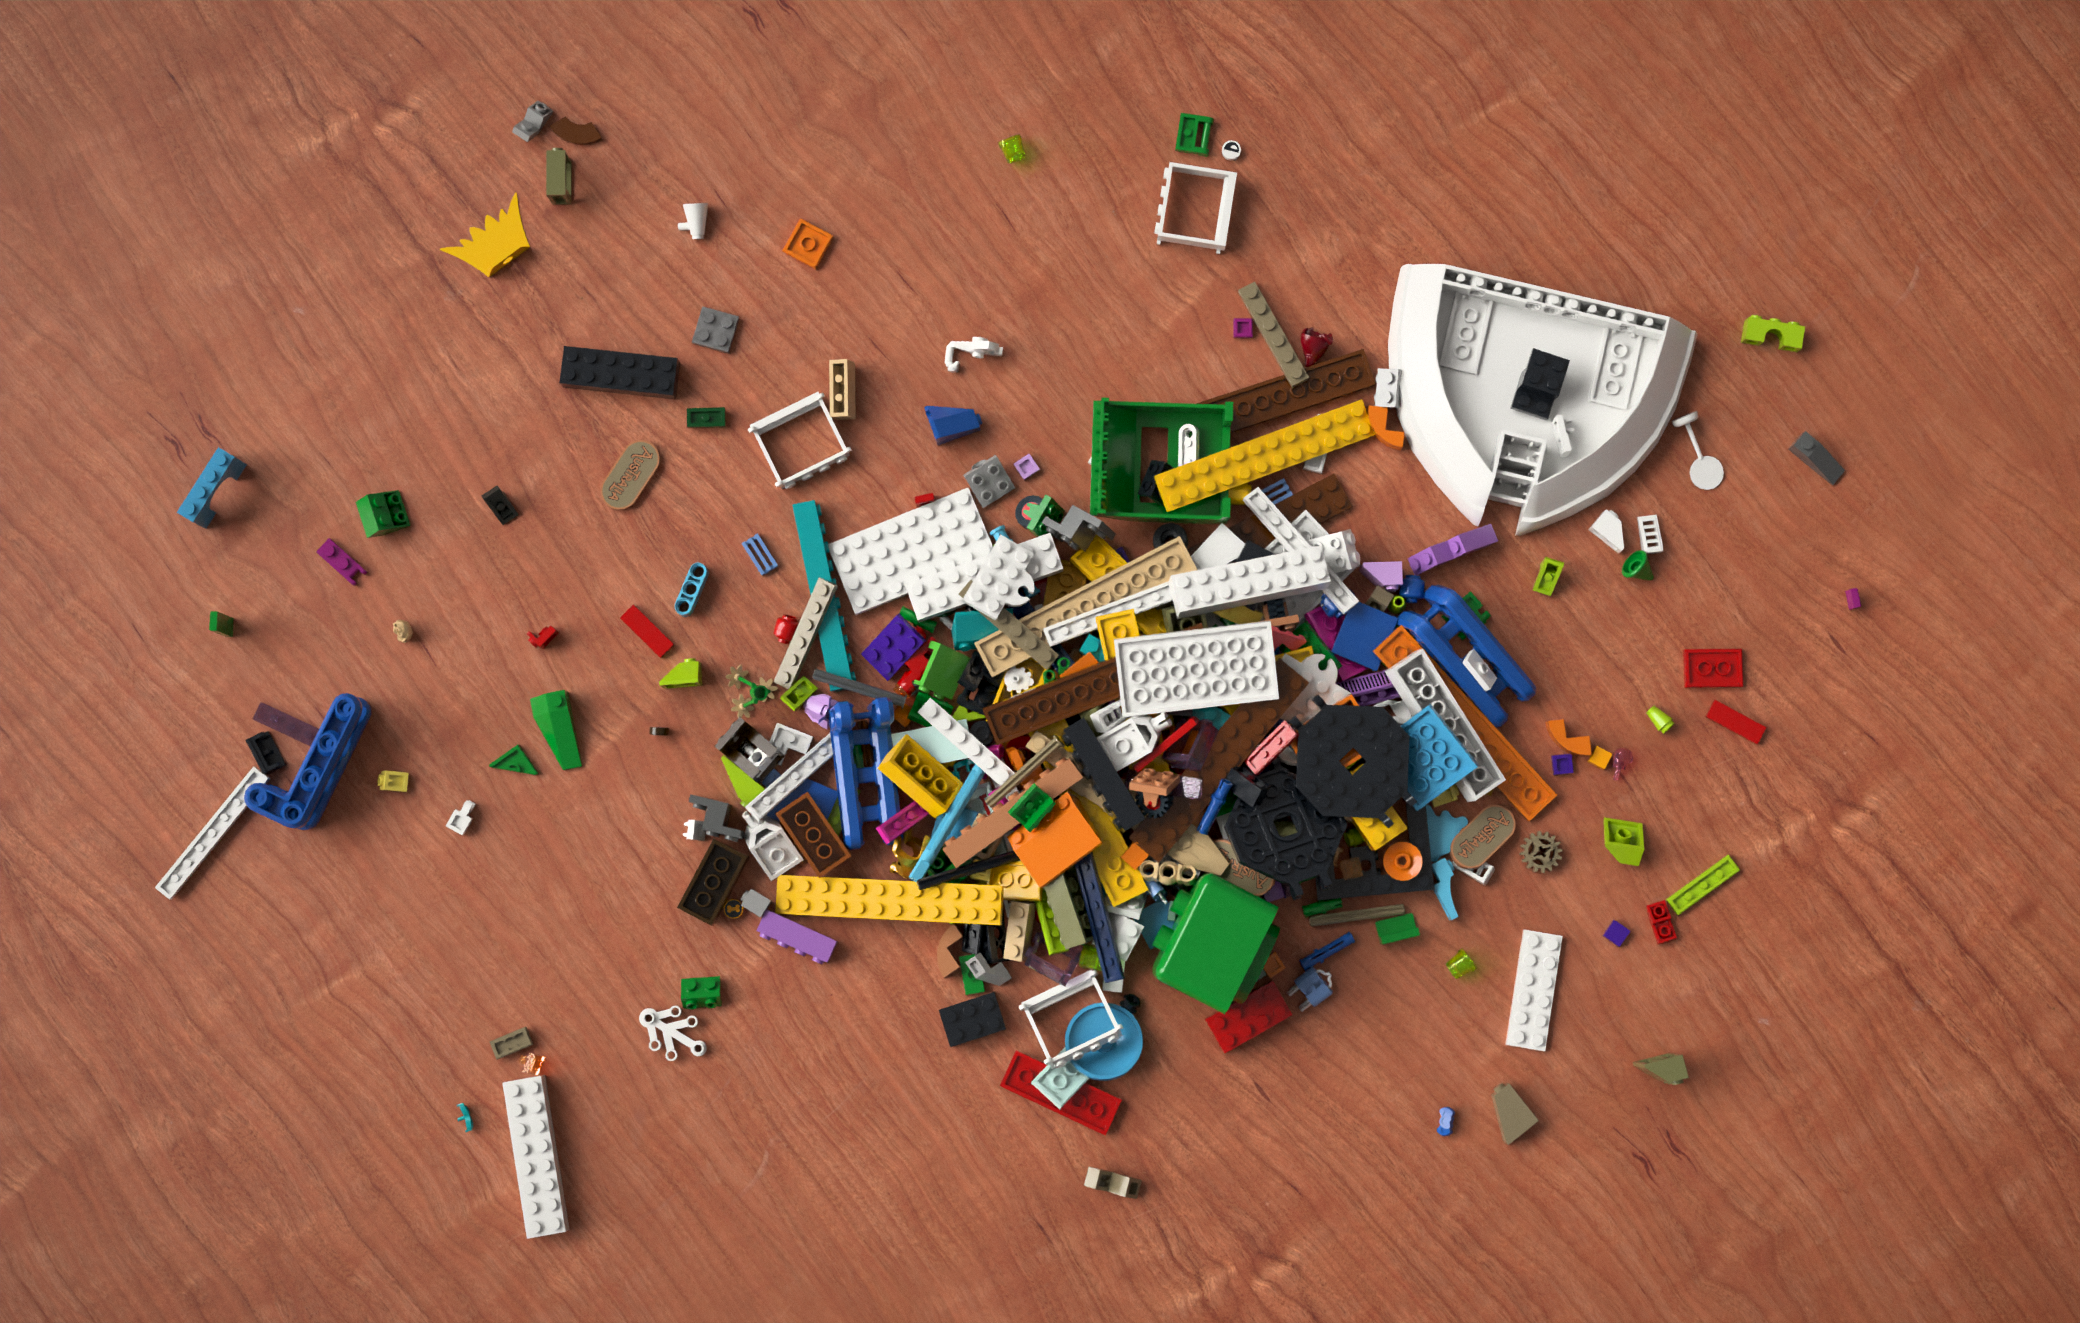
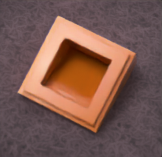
M904 704L903 709H901V706H898L894 711V719L905 728L912 722V720L907 719L911 707L907 704Z
M1133 842L1120 857L1134 870L1149 856L1137 845L1139 844L1138 842Z

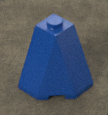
M938 406L924 407L937 446L980 431L979 425L982 424L979 413L975 414L974 409Z

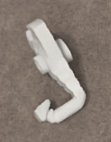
M973 337L972 342L951 341L946 347L945 364L948 367V371L957 373L960 362H952L954 349L969 352L974 358H984V355L1002 356L1003 347H999V344L990 342L982 337Z

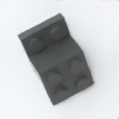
M1072 505L1061 524L1048 517H1045L1042 521L1047 527V532L1051 533L1058 541L1068 543V546L1076 551L1081 549L1086 552L1096 535L1102 539L1107 537L1110 540H1113L1116 535L1103 521Z
M690 794L689 802L693 804V807L706 811L702 829L706 830L707 835L719 838L720 834L725 835V839L738 842L739 839L744 840V831L727 827L732 809L731 804Z

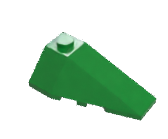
M560 690L531 698L533 718L561 768L568 770L582 767L568 691Z

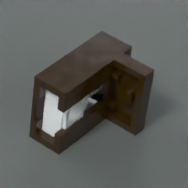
M741 717L732 723L730 729L719 738L718 743L715 745L719 751L759 785L785 757L782 752ZM754 744L757 746V749L752 748L751 746ZM745 753L749 755L748 759L744 756Z

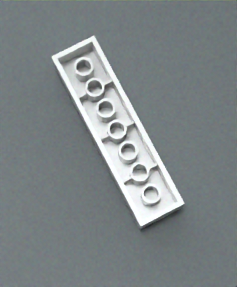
M1051 533L1018 544L1034 553L1025 569L1031 575L1034 582L1063 572V566ZM988 555L906 583L905 586L918 622L967 606L968 604L962 601L963 598L958 594L970 580L974 581Z
M1320 545L1171 575L1168 583L1177 619L1328 589L1331 580L1323 549Z
M1423 649L1414 651L1385 671L1412 716L1431 704L1479 764L1476 769L1456 783L1467 802L1476 801L1506 780Z
M545 1075L503 1082L527 1239L566 1232L570 1229Z

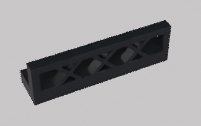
M1003 911L1002 925H985L981 954L988 964L1010 961L1004 958L998 959L997 956L998 947L1002 949V955L1004 956L1006 942ZM996 928L999 930L1000 933L998 939L995 937L994 930Z

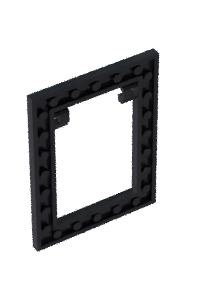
M1406 803L1409 843L1416 846L1422 855V868L1414 878L1400 881L1386 874L1335 879L1334 862L1332 859L1327 871L1332 882L1330 889L1322 891L1319 878H1315L1317 900L1434 890L1426 805L1417 811L1413 806L1411 807Z

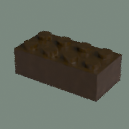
M713 839L677 908L714 926L750 857Z

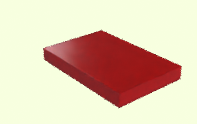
M1742 649L1683 650L1684 688L1743 687Z

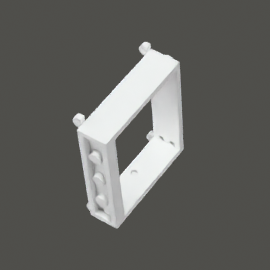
M1170 162L1169 168L1164 170L1163 179H1167L1166 186H1162L1160 197H1163L1164 200L1163 205L1159 204L1157 214L1161 216L1160 223L1156 222L1154 234H1158L1157 244L1160 245L1161 241L1217 249L1216 254H1220L1221 250L1224 251L1237 173ZM1172 171L1224 179L1215 241L1162 232Z
M816 392L750 425L751 428L748 431L749 433H754L778 481L775 483L776 488L779 486L781 489L792 488L796 485L795 482L801 479L803 481L813 477V473L817 471L824 472L830 468L829 465L835 462L840 464L850 456L849 452L852 449L851 447L846 448L822 400L825 397L824 393L819 394V392ZM821 406L843 451L789 478L781 480L759 435Z
M1089 970L1022 1002V1005L1019 1006L1020 1011L1025 1010L1047 1058L1044 1060L1045 1065L1050 1064L1052 1069L1062 1068L1066 1065V1062L1078 1060L1089 1051L1095 1052L1102 1045L1108 1042L1114 1043L1119 1037L1123 1036L1120 1031L1123 1029L1122 1024H1117L1095 978L1098 975L1096 970ZM1095 985L1115 1029L1051 1059L1031 1014Z

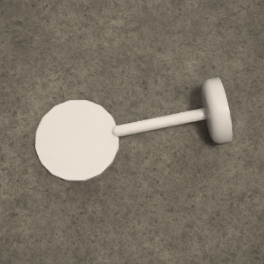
M1696 411L1673 420L1672 424L1674 427L1686 426L1698 459L1691 465L1690 478L1698 488L1709 490L1714 489L1720 484L1724 471L1719 460L1711 456H1703L1690 425L1691 422L1699 417Z

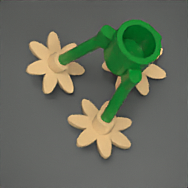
M741 664L737 667V670L734 667H730L732 674L725 676L727 679H730L729 687L735 684L736 688L739 689L740 682L751 687L750 696L752 700L748 698L744 701L742 694L739 695V700L732 699L736 706L731 711H738V718L742 717L743 714L749 718L750 714L748 711L754 710V707L750 705L757 704L758 700L765 702L767 696L771 699L775 698L771 691L777 690L778 687L771 686L772 678L765 682L761 677L760 685L755 684L744 678L748 671H742Z

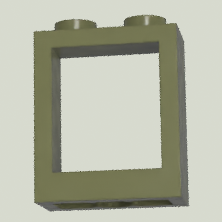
M563 148L546 150V195L553 205L572 204V160Z

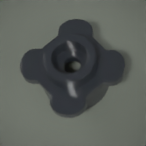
M1125 994L1123 1001H1120L1119 1004L1122 1008L1135 1014L1137 1012L1136 1009L1141 1005L1140 1000L1134 994Z

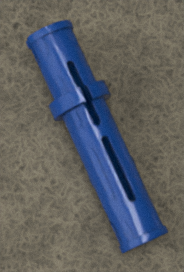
M1221 779L1217 790L1211 795L1210 804L1197 827V831L1201 834L1208 835L1220 808L1225 804L1227 794L1233 785L1229 780Z
M1347 932V934L1324 947L1314 949L1313 953L1300 959L1299 962L1306 971L1308 968L1319 962L1323 963L1324 959L1355 943L1352 934Z

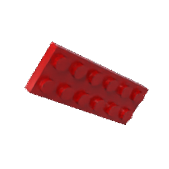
M1017 1050L1015 1051L1001 1081V1087L1106 1136L1122 1099L1085 1083L1059 1109L1031 1084L1047 1065Z

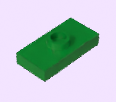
M975 954L959 957L966 995L985 992L983 981L976 979L965 963L974 957Z

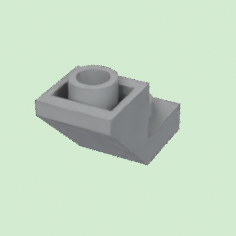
M536 101L528 107L525 118L514 126L512 132L526 142L530 141L541 131L552 115L553 110L547 107L546 104Z
M981 953L965 962L976 979L1000 986L1012 978L1002 962L990 968Z

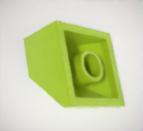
M696 658L684 659V662L675 666L659 681V686L664 689L703 686L701 663L696 661Z
M1604 817L1605 847L1619 863L1639 866L1644 852L1643 824Z

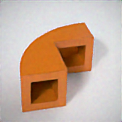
M1369 405L1367 414L1371 428L1375 433L1374 436L1384 445L1395 450H1401L1403 448L1404 432L1386 430L1388 408Z
M1564 719L1545 722L1551 739L1559 748L1576 756L1592 755L1589 736L1566 738Z

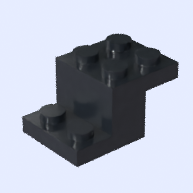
M1533 348L1527 367L1520 375L1510 409L1547 421L1553 402L1559 397L1570 360Z

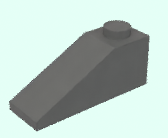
M1806 431L1800 434L1788 448L1790 452L1831 485H1834L1845 471L1823 445Z

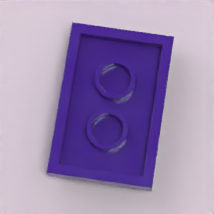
M898 614L861 655L889 681L926 640Z

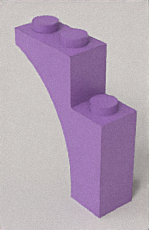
M1488 524L1459 534L1445 542L1430 546L1409 557L1408 561L1414 575H1419L1451 560L1486 548L1498 542L1492 525Z

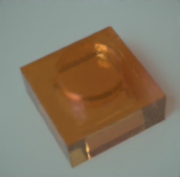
M1359 857L1339 861L1344 880L1363 876Z

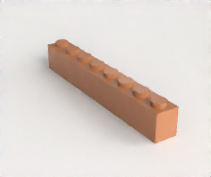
M1061 758L1055 763L1056 767L1050 771L1047 768L1039 774L1040 779L1035 782L1032 779L1023 786L1025 788L1020 793L1015 791L1008 796L1009 801L1005 804L1000 802L992 808L993 812L987 816L984 813L977 818V824L972 827L970 825L966 826L960 831V836L957 838L952 836L945 841L946 846H944L943 851L956 868L1020 823L1008 811L1033 783L1054 799L1081 780L1084 775L1072 758Z

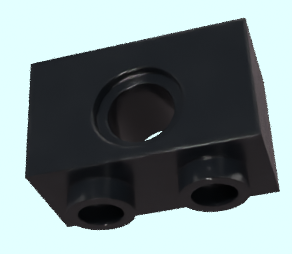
M1369 846L1349 848L1352 877L1381 875L1380 868H1376L1375 860H1378L1377 850L1371 851ZM1363 860H1367L1370 863L1368 871H1363L1360 867Z

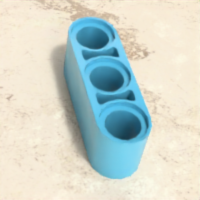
M694 563L690 567L675 602L676 612L683 617H688L693 613L707 581L709 572L702 563ZM697 568L704 569V573L700 577H696L694 574ZM690 585H695L696 592L691 595L688 594L687 588ZM682 603L689 604V609L686 612L680 611Z

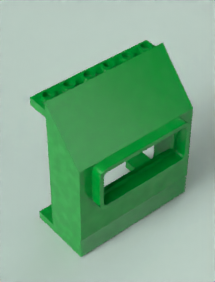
M1101 398V401L1093 400L1090 515L1131 522L1223 523L1226 525L1230 519L1231 498H1228L1229 489L1169 512L1166 511L1165 506L1158 505L1157 503L1139 501L1141 435L1143 427L1168 428L1167 463L1173 468H1177L1179 430L1185 424L1194 425L1199 430V459L1230 448L1233 402L1217 405L1109 401V398ZM1192 431L1189 433V438L1193 435Z

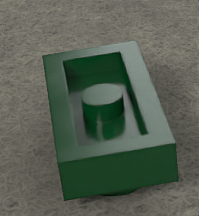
M725 407L687 408V428L726 427Z

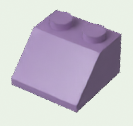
M1402 561L1364 562L1359 567V571L1376 587L1377 585L1382 587L1389 593L1396 592L1403 585Z

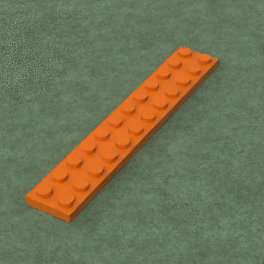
M1400 625L1372 652L1389 669L1414 651L1423 648ZM1425 651L1506 779L1496 787L1525 819L1530 821L1557 794Z

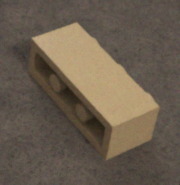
M848 359L829 360L830 417L836 420L856 419L855 362Z
M1011 901L1004 959L1019 962L1029 959L1036 911L1034 901Z

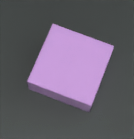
M1030 454L1013 464L1023 480H1026L1040 470Z

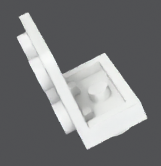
M1351 529L1311 539L1308 542L1311 547L1322 546L1326 564L1334 573L1360 566L1361 559L1356 551V540Z

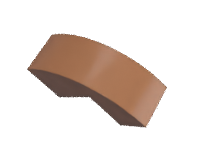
M955 924L946 930L938 945L937 962L943 978L960 967L948 949L950 945L963 937Z

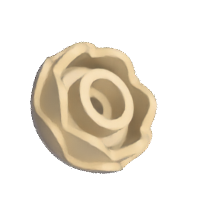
M397 620L393 623V632L398 635V641H402V643L408 642L413 635L410 624L404 620Z

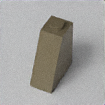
M1500 1083L1493 1089L1495 1092L1491 1096L1502 1139L1505 1144L1509 1145L1539 1120L1509 1083Z

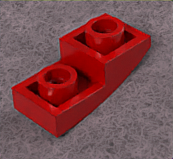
M1665 900L1646 905L1657 944L1660 945L1676 940L1677 936Z

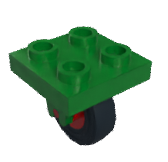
M1032 495L1023 498L1018 503L1015 517L1021 526L1029 529L1036 537L1049 533L1046 531L1047 527L1042 523L1044 518L1048 517L1058 523L1062 520L1065 510L1048 495H1045L1043 499Z

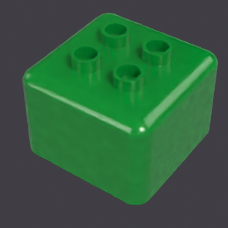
M1213 873L1199 876L1189 893L1179 890L1169 910L1178 915L1172 928L1162 925L1152 943V946L1160 949L1152 968L1154 977L1160 982L1223 1014L1227 1012L1232 1001L1242 1005L1259 978L1279 935L1281 927L1272 923L1279 907Z

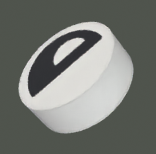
M1231 140L1224 143L1222 155L1225 159L1233 161L1240 156L1241 147L1236 141Z

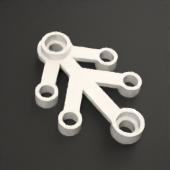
M672 1006L670 1009L659 1012L651 1008L644 1009L640 1013L639 1020L648 1029L650 1037L649 1048L652 1051H657L661 1048V1042L657 1039L655 1028L657 1027L663 1032L667 1060L674 1061L678 1057L672 1037L690 1047L691 1052L695 1056H702L706 1053L707 1045L704 1041H694L676 1030L697 1026L698 1018L696 1016H689L687 1019L666 1024L659 1019L669 1016L679 1017L682 1013V1009L679 1006ZM674 1008L679 1009L678 1015L672 1013ZM648 1014L652 1016V1021L650 1022L646 1021V1015ZM690 1018L695 1019L696 1022L694 1025L689 1024ZM654 1041L659 1044L657 1049L652 1047ZM696 1045H701L702 1050L700 1052L695 1050ZM670 1051H673L675 1053V1057L673 1059L669 1058L668 1056Z

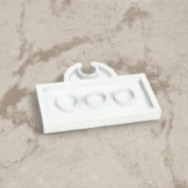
M1000 535L962 601L994 620L997 619L1005 604L1011 607L1026 604L1030 599L1020 596L1018 589L1024 587L1030 594L1034 593V581L1031 575L1025 571L1034 553Z
M1284 653L1281 659L1309 682L1293 702L1295 705L1315 716L1320 711L1318 706L1312 701L1316 695H1319L1327 705H1333L1348 694H1351L1335 684L1338 673L1335 662L1332 659L1328 660V666L1325 670H1320L1318 663L1325 658L1323 654H1312L1302 662H1299Z

